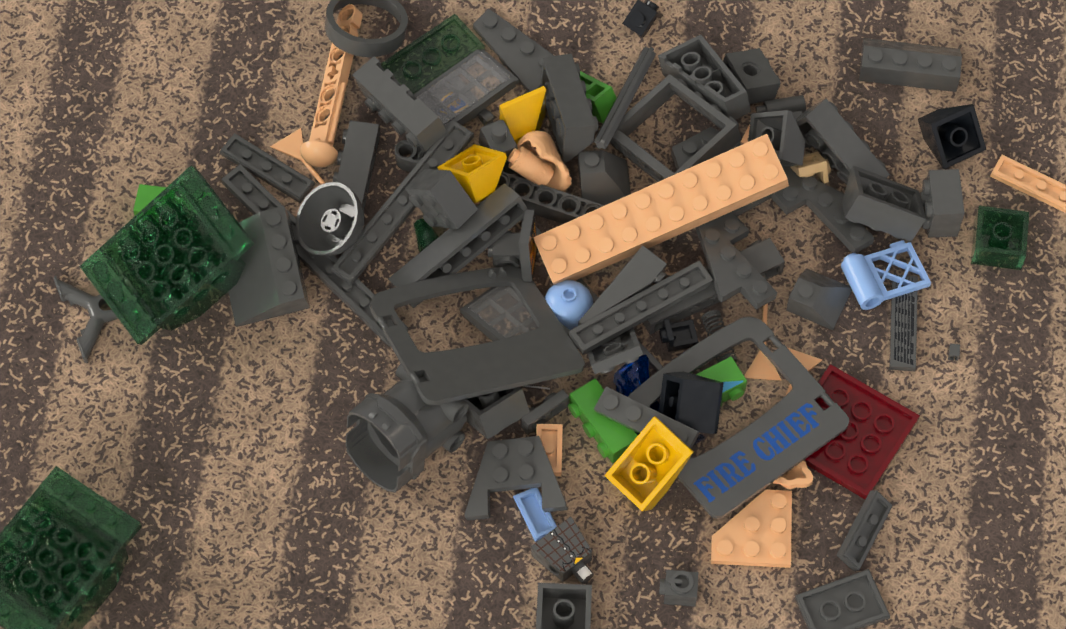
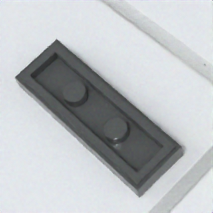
M870 490L836 555L854 571L860 570L893 506L877 490Z

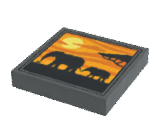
M534 210L524 211L518 244L523 282H532L538 250L533 237L537 236Z

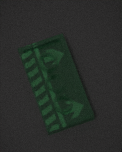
M453 14L382 62L381 66L384 71L388 68L401 85L405 84L415 94L477 49L485 50V45L456 14Z

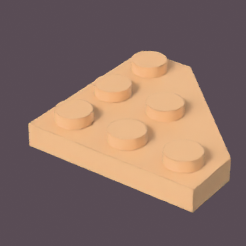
M765 489L714 533L711 538V564L790 568L792 491Z

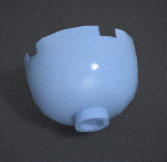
M564 280L551 286L544 297L559 322L569 330L578 326L579 320L593 305V298L589 289L582 283L574 280Z

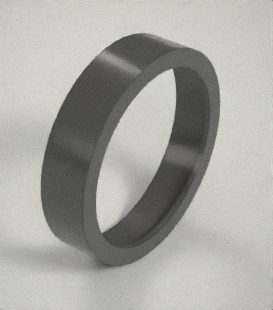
M331 0L326 10L325 32L329 40L336 47L349 54L361 57H380L396 51L403 44L406 36L408 16L404 7L397 0ZM348 4L371 5L388 11L399 21L400 26L389 36L378 39H365L353 36L341 29L336 23L333 14Z

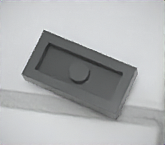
M563 389L558 393L553 392L537 408H529L530 413L522 417L521 428L529 435L536 430L537 424L546 423L567 408L569 405L567 393Z

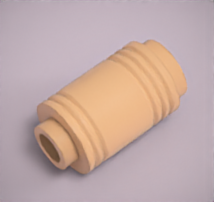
M524 147L514 148L508 156L507 161L510 162L508 166L510 169L539 186L541 184L546 186L554 174L550 164Z

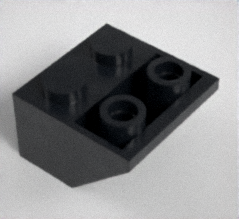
M684 371L663 373L659 412L699 433L717 434L724 382Z

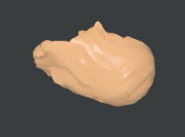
M532 131L524 135L518 141V149L524 147L550 164L554 174L546 186L566 192L572 184V178L568 168L561 159V155L551 135L544 131Z

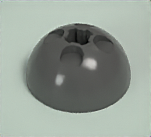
M338 182L324 183L313 189L301 203L296 217V234L300 244L308 252L319 256H334L345 252L356 243L364 227V210L359 198L349 187Z

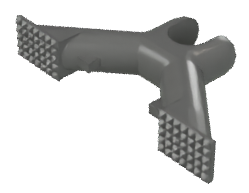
M54 276L53 279L61 301L68 300L71 306L78 305L87 309L90 319L85 329L80 330L82 336L77 338L84 363L87 364L103 325L118 319L122 314V309L114 308L107 311L100 309L102 305L116 300L117 296L112 292L93 296Z

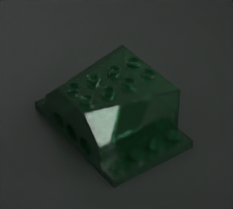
M191 165L79 267L135 342L142 345L160 328L172 331L200 317L238 283L246 265L241 256L255 243L198 169Z
M56 466L0 533V626L3 629H83L116 588L129 558L125 547L141 529V523Z

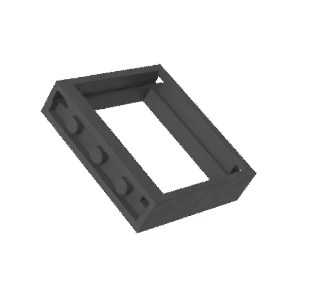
M669 74L624 115L610 144L659 182L729 151L742 138L738 129L739 124L733 117H726L717 105H710L698 91L693 92L682 79L677 80ZM674 94L722 129L675 173L627 137Z

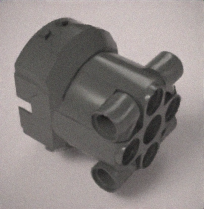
M402 364L398 366L395 373L401 379L384 394L368 393L365 399L349 412L347 416V429L355 422L356 426L346 434L345 444L346 452L360 471L379 487L394 493L411 479L415 480L419 477L420 473L424 471L425 459L441 446L450 453L456 451L465 439V434L460 430L467 421L466 413L469 408V404L464 400L433 406L424 403ZM424 374L417 375L421 382L427 381Z

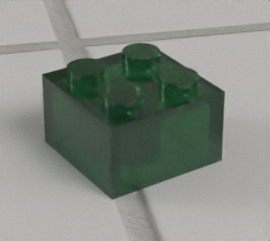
M979 205L974 219L971 264L1021 270L1027 251L1029 212Z

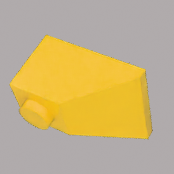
M544 86L499 105L500 120L505 121L516 144L527 133L540 131L546 115V88Z
M474 144L437 168L438 170H450L473 203H479L496 190L507 156L504 152Z

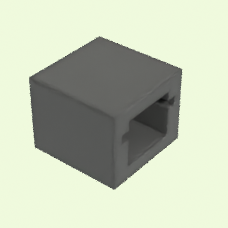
M950 343L948 360H954L955 357V361H958L960 344Z

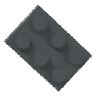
M632 328L587 354L594 374H605L612 371L619 364L635 362L639 359V356L643 355L636 332Z

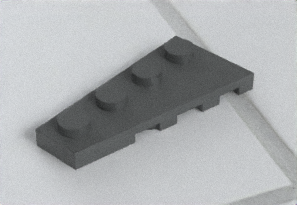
M488 8L473 23V29L487 46L496 53L503 65L507 66L512 74L519 79V83L522 84L527 93L540 88L543 57L554 55Z

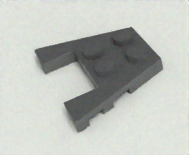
M539 436L487 442L465 511L466 520L490 518V493L538 487H542V509L544 513L568 510L567 503Z

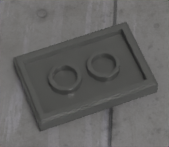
M869 569L795 595V600L808 629H863L890 619V614Z

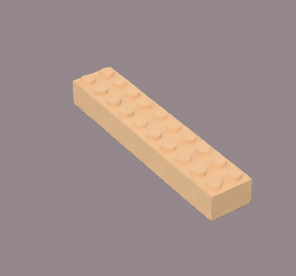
M765 134L537 235L533 239L553 285L564 280L576 281L635 255L642 246L647 249L782 190L789 186L788 178L768 135Z

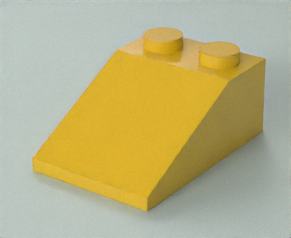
M654 416L604 476L641 511L652 510L670 489L694 451Z

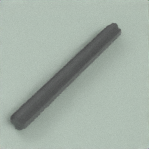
M644 47L594 140L598 149H606L656 56L653 47Z

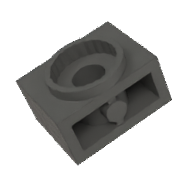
M760 48L725 54L723 62L747 91L749 104L775 99L781 82L770 66L768 58L764 56Z

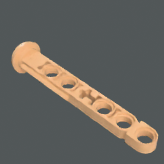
M352 4L346 5L339 12L338 26L345 32L358 37L357 29L361 26L362 12ZM333 43L331 44L310 139L300 146L302 158L306 163L314 167H327L333 164L338 157V151L333 147L354 56L339 49Z

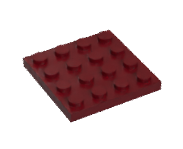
M830 364L818 383L823 387L827 395L847 414L849 424L844 432L803 461L810 468L866 500L870 490H874L918 422L920 415ZM821 397L816 400L823 410L829 408V405Z

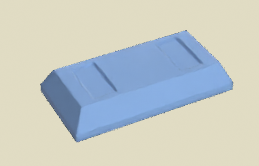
M531 488L513 496L535 542L557 527L551 513H544L542 509V495L538 488Z

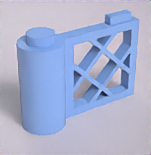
M904 240L890 244L889 249L866 256L851 253L844 257L841 269L861 309L869 310L877 307L885 300L930 287L931 281L911 242L905 243ZM906 251L911 258L909 264L895 259L897 254ZM882 260L889 264L886 271L876 268L873 262ZM892 265L905 269L902 278L889 273ZM910 271L918 274L922 281L914 283L905 278ZM885 279H889L899 283L898 288L887 291L883 283Z

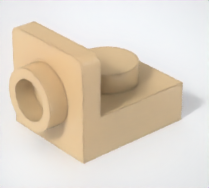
M818 152L804 155L803 166H791V169L799 177H811L816 173L817 177L824 184L829 182L828 174L831 173L829 161L824 159Z

